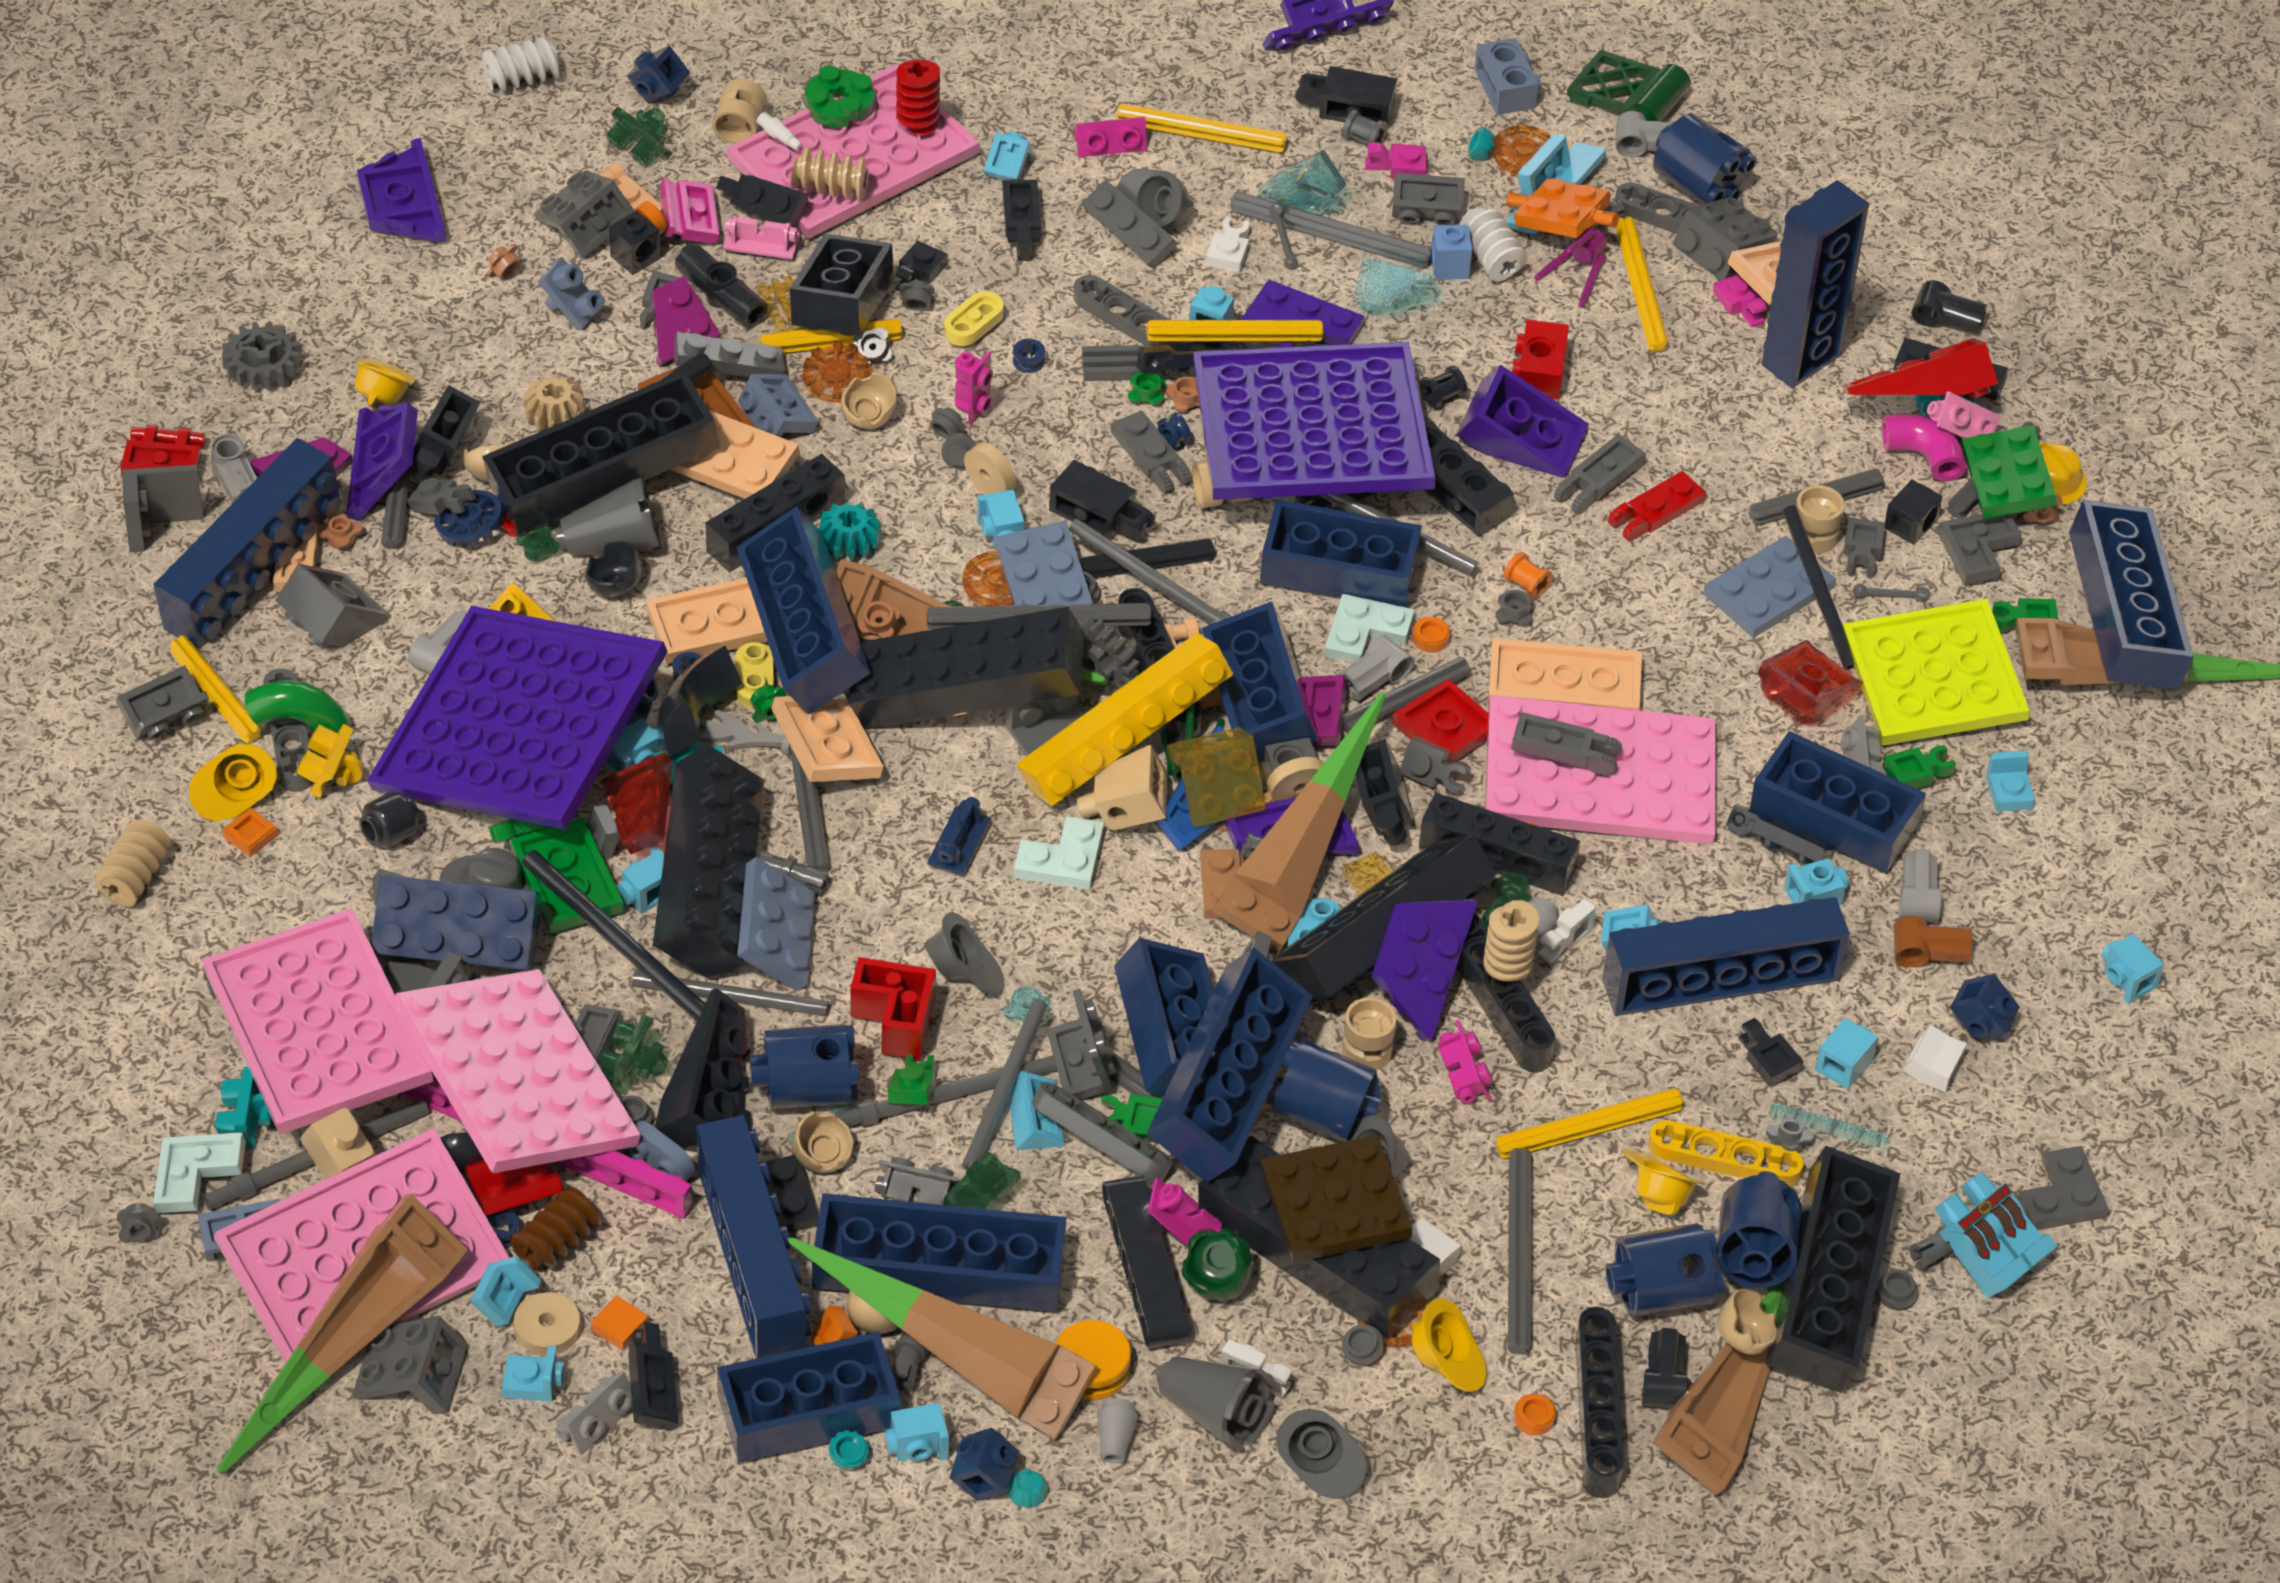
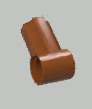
M1916 916L1900 918L1893 925L1895 961L1902 967L1917 968L1925 965L1929 960L1970 962L1972 953V930L1970 928L1928 926L1924 919Z

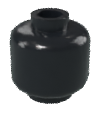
M391 791L364 805L362 817L359 820L360 829L366 840L371 844L390 848L416 833L419 810L411 798H406L401 793Z

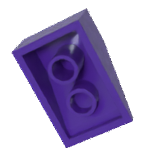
M1500 364L1479 384L1456 436L1485 455L1564 478L1589 423Z

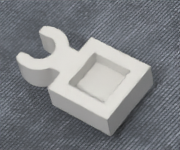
M1226 217L1223 220L1222 233L1215 232L1206 255L1205 265L1240 272L1249 246V239H1247L1249 235V221L1245 220L1241 228L1235 229L1231 227V217Z
M1584 898L1574 908L1568 907L1557 920V928L1554 931L1547 932L1540 939V943L1545 947L1539 951L1538 955L1548 963H1552L1561 955L1563 950L1568 952L1593 930L1596 906Z
M1228 1339L1221 1353V1363L1264 1370L1271 1374L1276 1382V1390L1270 1388L1269 1392L1276 1396L1284 1397L1291 1385L1288 1379L1292 1374V1370L1282 1364L1266 1362V1354L1259 1352L1251 1345L1240 1344Z

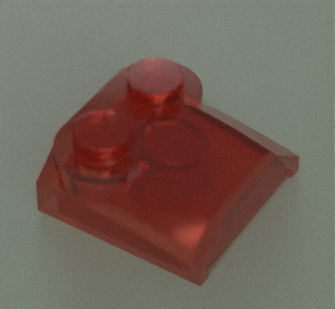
M1808 640L1762 661L1758 671L1761 680L1760 687L1767 698L1777 702L1790 712L1797 721L1804 724L1822 721L1828 708L1860 689L1863 684L1860 679L1855 678L1814 647Z

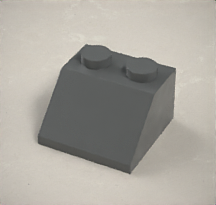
M299 563L275 600L286 610L285 616L290 621L303 626L309 631V639L325 648L328 645L344 648L387 621L391 616L345 573Z

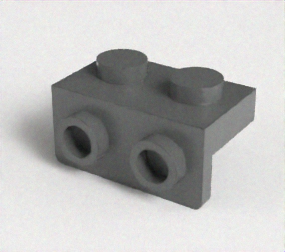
M1395 173L1392 217H1399L1400 221L1406 223H1416L1420 219L1434 220L1438 225H1453L1455 222H1461L1464 209L1465 178Z
M186 665L117 696L116 703L137 740L147 735L150 739H154L170 730L169 725L181 719L184 723H189L202 716L209 697L206 691L200 693Z

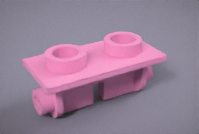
M734 215L733 218L726 219L725 232H727L723 250L793 260L800 233L797 232V228L791 227V223L783 224L765 221L764 227H758V220Z
M1951 392L1946 393L1945 400L1932 401L1927 407V413L1930 415L1931 420L1937 422L1938 427L1961 438L1994 433L2000 419V415Z

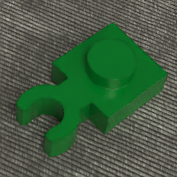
M2019 598L2017 606L2004 601L1994 602L1992 606L1993 615L2002 616L1995 617L2000 632H2006L2015 628L2017 618L2058 619L2056 599Z
M1939 745L1932 748L1929 754L1925 755L1922 754L1919 747L1884 756L1882 766L1888 776L1917 789L1932 785L1934 775L1938 777L1952 775L1956 763L1954 760L1948 762L1939 761L1945 759L1947 754V747Z
M515 819L505 820L488 827L493 842L497 840L502 842L521 833H533L549 828V826Z
M908 1054L904 1059L905 1068L895 1069L887 1089L888 1102L892 1104L928 1105L936 1085L934 1055H929L925 1062L915 1063L913 1054Z
M1130 1094L1128 1104H1121L1114 1096L1105 1095L1101 1097L1104 1107L1114 1108L1113 1114L1108 1116L1110 1119L1144 1140L1155 1141L1146 1133L1162 1098Z

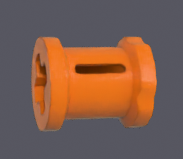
M1524 552L1517 553L1509 561L1503 574L1506 581L1510 583L1515 582L1527 590L1529 597L1534 600L1546 592L1553 579L1552 572L1549 569H1541L1529 561V556Z

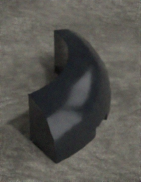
M721 644L693 662L679 675L665 693L660 704L657 729L660 742L669 757L703 739L698 729L700 723L698 713L700 710L710 708L724 695L743 684L726 645Z

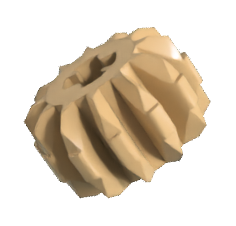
M557 373L553 378L548 379L541 375L539 382H530L528 391L525 392L523 397V407L525 408L528 423L535 424L538 431L583 414L586 410L581 384H574L571 376L560 379Z

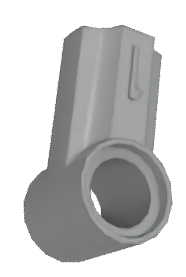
M1636 111L1622 113L1616 123V150L1619 154L1626 157L1641 156L1646 150L1656 151V140L1660 132L1671 123L1646 121L1644 115Z
M222 434L212 441L211 461L213 475L221 481L229 499L233 503L257 477L245 455L244 443L240 437L233 434Z
M463 609L459 612L454 611L431 636L427 634L420 635L410 648L408 654L409 663L431 674L468 611Z
M1381 635L1368 646L1363 657L1339 672L1338 675H1344L1346 678V696L1352 701L1354 699L1360 700L1388 680L1395 684L1404 679L1412 670L1415 661L1409 653L1390 637Z
M1915 849L1913 852L1904 855L1903 885L1901 886L1899 896L1898 919L1906 916H1916L1928 923H1938L1942 892L1941 889L1937 888V857L1933 856L1929 850Z

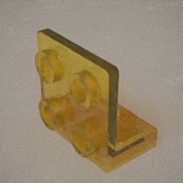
M1238 727L1167 745L1170 760L1181 767L1190 821L1193 826L1198 827L1265 809L1266 805L1254 738L1242 728Z

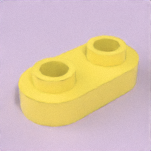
M982 291L972 295L945 318L944 336L946 340L956 346H968L975 343L1002 320L1004 313L1002 298L998 294L989 291Z
M758 642L742 645L735 654V667L743 683L736 687V698L740 704L748 708H753L750 698L758 688L765 685H773V656L771 650L765 644Z

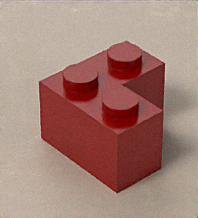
M858 957L850 987V1017L882 1022L881 1054L906 1057L908 1054H913L914 1059L921 1060L936 999V969Z

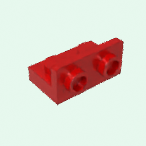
M485 1160L469 1164L465 1168L471 1192L485 1216L563 1191L560 1178L549 1167V1163L492 1173Z

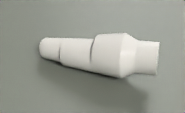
M766 112L759 115L757 124L763 127L766 134L780 140L794 150L801 148L802 143L778 118L771 117Z

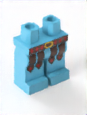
M1980 1172L1961 1186L1962 1190L1972 1201V1206L1968 1208L1959 1195L1954 1193L1937 1205L1935 1209L1946 1225L1939 1234L1945 1242H1950L1954 1253L1983 1294L1990 1298L2008 1288L2058 1245L2048 1233L2043 1236L2025 1215L2020 1202L2010 1195L2013 1192L2006 1183L1996 1188L1992 1181L1983 1172Z

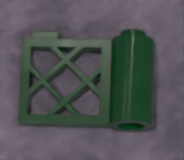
M1599 50L1567 88V96L1570 97V102L1585 107L1593 105L1618 114L1636 111L1642 113L1646 121L1662 122L1690 88L1691 80L1687 72L1676 64H1666L1659 69ZM1603 63L1616 67L1614 70L1599 72V67ZM1635 75L1646 77L1643 80L1630 82L1628 77ZM1616 79H1621L1623 84L1606 87L1604 83ZM1598 84L1600 88L1591 91L1582 89L1583 86ZM1627 93L1629 95L1625 103L1611 98Z

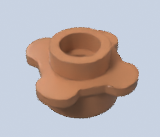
M512 244L507 249L502 246L495 250L488 259L491 266L486 274L489 277L496 274L500 279H504L512 274L521 263V259L515 253L518 246Z
M1181 377L1173 385L1167 387L1166 395L1173 399L1175 410L1186 412L1188 409L1199 406L1195 378Z
M2056 494V506L2024 512L2023 518L2025 522H2057L2059 520V513L2057 511L2058 507L2063 503L2062 497Z
M338 512L331 516L326 525L318 528V536L326 539L331 547L344 549L350 547L355 542L356 535L361 534L363 528L360 522H353L344 513Z
M882 601L870 602L864 607L863 620L858 623V630L863 635L871 633L878 635L880 638L891 637L894 635V623L900 619V611L896 607H891ZM878 619L883 620L881 623L876 622Z

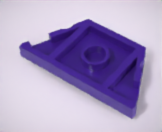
M421 138L410 141L411 148L398 155L392 151L381 157L378 162L370 163L357 170L358 184L370 230L435 242H446L445 229Z
M408 402L398 403L392 407L390 405H381L378 412H373L367 407L359 410L346 514L356 521L360 520L412 465L418 410Z
M1473 899L1395 904L1371 977L1380 989L1390 996L1391 1003L1400 1015L1406 1014L1418 1029L1415 1033L1416 1036L1422 1041L1433 1039L1477 905V901Z

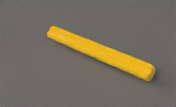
M1120 104L1116 114V119L1145 117L1146 129L1276 153H1283L1287 142V136L1283 132L1129 104Z
M1621 217L1615 229L1648 348L1652 352L1658 350L1663 352L1667 349L1668 337L1636 223L1631 217L1625 219Z
M1150 320L1147 322L1146 335L1147 340L1150 342H1307L1308 340L1319 342L1323 337V324L1320 320Z
M1672 1088L1496 1137V1151L1500 1158L1506 1159L1510 1157V1151L1513 1148H1526L1531 1152L1674 1113L1682 1109L1683 1099L1679 1090Z

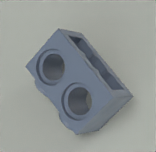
M1511 38L1477 45L1474 70L1496 115L1536 108L1537 94H1540L1542 89L1539 75L1533 73L1526 50L1522 51L1517 39Z

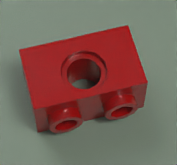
M1526 319L1525 333H1517L1515 354L1521 355V359L1513 360L1512 372L1551 399L1559 400L1569 325Z

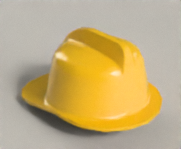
M363 358L356 362L358 368L354 386L359 393L368 397V406L375 407L378 402L396 405L408 387L416 382L415 377L394 365L370 358Z
M2039 442L2055 494H2059L2062 497V504L2077 501L2083 496L2087 488L2086 477L2081 469V460L2077 453L2063 444Z
M252 744L232 746L203 765L193 775L189 785V800L194 810L200 816L211 821L226 820L239 816L273 789L277 779L276 765L272 757L263 748Z
M1622 1150V1153L1627 1158L1638 1164L1636 1191L1646 1207L1653 1211L1670 1216L1675 1215L1680 1207H1684L1687 1204L1696 1184H1705L1704 1182L1687 1177L1656 1158L1634 1150Z
M1446 1298L1432 1300L1427 1304L1423 1318L1412 1325L1411 1341L1413 1351L1417 1359L1424 1366L1443 1373L1446 1379L1456 1388L1466 1392L1477 1391L1484 1385L1487 1376L1486 1364L1462 1311L1454 1302Z

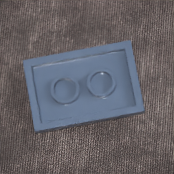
M1067 521L994 537L995 547L1013 605L1093 604Z
M1786 535L1705 584L1703 594L1752 638L1757 637L1816 600L1796 545ZM1819 564L1828 589L1831 591L1835 588L1836 578Z
M758 857L746 863L737 956L792 989L799 990L806 986L808 982L815 892Z

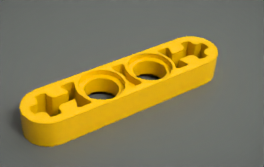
M1670 1120L1659 1121L1650 1130L1648 1148L1655 1157L1662 1160L1739 1178H1746L1758 1175L1763 1171H1770L1775 1173L1779 1180L1784 1181L1790 1187L1797 1184L1802 1176L1803 1159L1797 1151L1785 1150L1782 1146ZM1664 1136L1672 1138L1670 1144L1662 1143ZM1685 1140H1689L1688 1150L1683 1149ZM1699 1144H1709L1717 1152L1706 1156L1697 1152L1695 1147ZM1739 1153H1748L1755 1158L1756 1162L1750 1165H1743L1734 1156ZM1764 1158L1769 1159L1767 1168L1762 1167ZM1782 1163L1789 1165L1788 1172L1780 1170Z

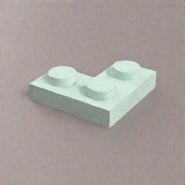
M1342 594L1325 645L1324 657L1354 663L1363 657L1368 639H1376L1381 635H1387L1397 644L1406 645L1415 610Z
M1066 816L1059 845L1021 839L1014 867V878L1090 890L1104 832V822Z
M227 1133L164 1137L153 1205L157 1212L197 1211L202 1177L242 1174L246 1145L243 1134Z

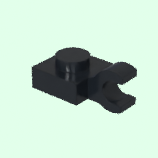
M916 241L899 260V269L896 272V277L901 278V280L896 285L895 290L903 293L899 289L900 284L909 283L914 280L930 284L947 264L948 253Z
M1756 1018L1742 1024L1741 1027L1745 1033L1739 1035L1738 1039L1748 1050L1746 1059L1769 1087L1801 1071L1804 1061L1781 1033L1770 1037Z

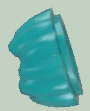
M1483 126L1478 128L1470 140L1468 156L1474 160H1488V152L1495 146L1493 142L1494 134Z
M845 1430L844 1432H838L836 1437L831 1439L828 1447L831 1460L842 1470H852L864 1464L869 1453L867 1441L856 1431L850 1432Z
M1029 1468L1018 1471L1011 1478L1008 1486V1496L1019 1507H1036L1039 1503L1044 1502L1048 1494L1047 1482L1043 1475L1031 1471Z

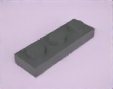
M1106 179L1081 203L1087 212L1152 269L1178 245L1171 235Z
M676 332L673 342L675 366H680L697 353L704 352L712 362V372L750 377L751 374H784L782 348L767 344L759 345L740 342L734 339L702 336L696 333Z

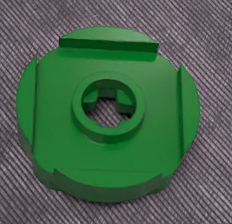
M828 65L822 67L819 70V74L814 76L805 87L806 109L808 108L811 111V117L816 122L825 126L836 128L848 127V121L858 118L860 123L866 120L874 109L872 79L866 74L838 69L835 66ZM836 96H843L840 100L834 99Z

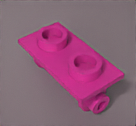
M1145 117L1076 123V128L1073 129L1074 140L1077 142L1078 157L1147 150Z
M962 352L955 360V378L958 380L955 383L954 403L961 411L969 413L968 423L971 425L980 414L984 415L988 412L993 401V395L990 394L994 373L991 369V352H987L982 359L974 357L970 352Z
M1456 1020L1459 1032H1446L1442 1034L1438 1043V1049L1446 1069L1449 1071L1461 1066V1068L1448 1073L1455 1098L1461 1100L1463 1104H1469L1475 1101L1477 1095L1483 1093L1488 1101H1493L1488 1089V1085L1493 1084L1492 1076L1485 1062L1479 1063L1477 1054L1482 1053L1479 1040L1474 1031L1467 1033L1461 1022Z
M1158 1178L1154 1180L1148 1213L1187 1247L1188 1239L1199 1230L1213 1229L1218 1232L1223 1229L1219 1219L1214 1218L1205 1209L1198 1210L1199 1204L1179 1184L1173 1185L1168 1183L1165 1185Z

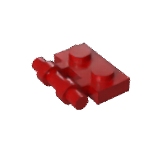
M147 424L145 428L131 427L130 440L126 442L120 465L121 477L122 470L187 465H196L199 468L201 460L200 447H205L206 433L192 432L191 428L179 427L178 430L159 429L158 425Z

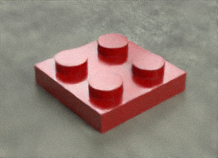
M1448 678L1396 711L1393 715L1392 723L1410 739L1418 736L1449 750L1446 761L1453 763L1487 741L1489 713Z

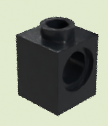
M637 210L609 226L610 256L630 274L634 275L660 260L659 229Z
M1911 479L1888 504L1884 529L1915 545L1938 520L1943 496Z

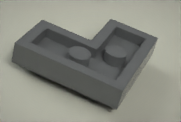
M1982 514L1942 521L1938 528V533L1964 585L1999 578L2001 568L1992 550L2020 545L2022 536L2011 514L1984 519Z
M2082 1146L2044 1152L2042 1163L2052 1185L2019 1191L2017 1199L2022 1205L2025 1215L2037 1230L2106 1218L2109 1210Z

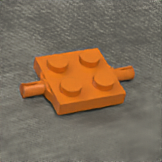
M1547 178L1533 194L1522 195L1510 192L1506 198V205L1508 207L1519 208L1514 213L1515 226L1578 238L1587 228L1593 225L1600 224L1615 228L1619 222L1618 213L1603 211L1610 204L1609 191L1598 189L1591 185H1578L1564 182L1561 179Z

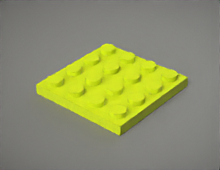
M1988 599L1843 624L1854 659L1853 666L1876 730L1880 735L1882 746L2029 720V707Z

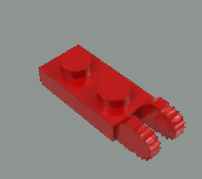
M1682 470L1629 502L1620 504L1619 507L1610 512L1607 522L1613 528H1617L1634 518L1633 521L1625 526L1622 532L1624 538L1628 541H1633L1647 532L1651 533L1703 503L1707 492Z

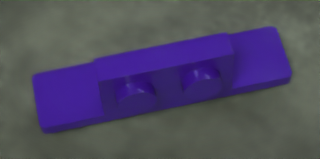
M1283 0L1280 7L1288 27L1270 32L1262 45L1264 50L1275 47L1277 51L1290 48L1296 43L1295 41L1306 38L1308 42L1325 36L1327 31L1337 29L1338 32L1348 31L1354 28L1357 22L1368 20V23L1378 22L1387 17V13L1394 4V0H1376L1356 7L1352 0Z

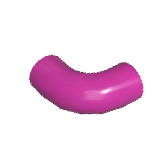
M1894 414L1882 417L1881 430L1885 451L1911 450L1923 454L1928 460L1931 475L1939 481H1952L1965 473L1967 469L1966 460L1956 436L1938 427L1937 422L1922 415Z

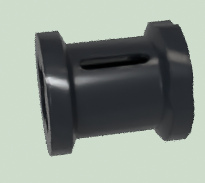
M1454 365L1447 367L1445 373L1433 378L1424 377L1419 382L1422 398L1432 408L1439 407L1442 401L1453 396L1462 397L1467 393L1465 377L1459 368Z

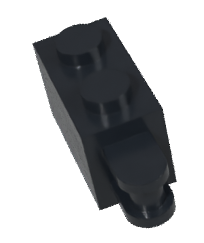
M1334 66L1329 67L1327 76L1305 73L1300 77V87L1296 90L1295 99L1303 105L1319 107V118L1345 123L1350 112L1357 110L1361 112V116L1373 121H1385L1388 128L1395 105L1397 78Z
M450 385L447 386L414 446V463L410 469V474L415 480L422 482L431 478L434 472L440 476L443 474L481 403L480 401Z
M1073 460L1050 486L1049 511L1072 522L1075 519H1079L1109 540H1112L1118 532L1133 540H1140L1145 533L1144 529L1150 528L1155 523L1154 514L1149 509L1135 503V489L1076 460Z
M1386 739L1366 746L1355 776L1363 808L1378 835L1383 833L1387 844L1396 846L1403 843L1407 838L1405 825L1414 821L1400 766Z

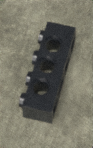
M1423 415L1435 474V489L1424 490L1478 537L1511 518L1514 493L1506 483L1499 481L1480 461H1476L1464 451L1457 441L1450 439L1431 419H1427Z
M821 453L705 522L706 552L729 573L742 566L736 547L797 506L813 523L822 517L823 512L830 511L833 503L839 506L844 505L845 474Z
M1435 792L1422 818L1419 840L1420 849L1426 848L1435 841L1475 835L1496 874L1564 896L1577 867L1580 840Z

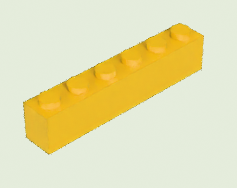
M1196 633L1016 763V766L1031 792L1050 806H1053L1233 675V672L1218 645Z

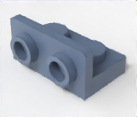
M751 374L738 399L739 405L755 428L778 437H782L784 432L813 433L819 423L786 374Z

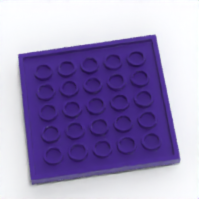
M1409 342L1193 352V368L1213 500L1435 489V474Z
M471 605L368 777L367 782L371 789L385 793L395 791L401 793L404 797L566 830L668 650L663 641Z

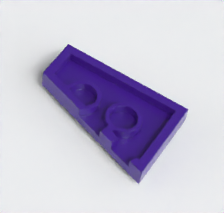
M1268 279L1240 320H1320L1323 324V337L1321 341L1314 343L1349 345L1352 344L1364 326L1365 316Z
M1296 797L1224 813V824L1234 848L1241 851L1243 843L1247 842L1245 838L1248 832L1264 838ZM1342 808L1325 854L1358 855L1359 844Z

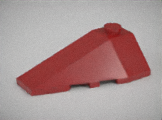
M1972 338L1930 352V360L1925 361V358L1909 360L1897 366V371H1880L1842 385L1844 393L1848 395H1946L1947 392H1951L1955 395L1968 394L1969 398H1976L1990 393L1989 386L1998 384L1986 342Z

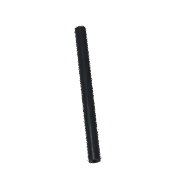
M1795 505L1787 506L1782 512L1843 669H1854V659L1844 627L1798 509Z

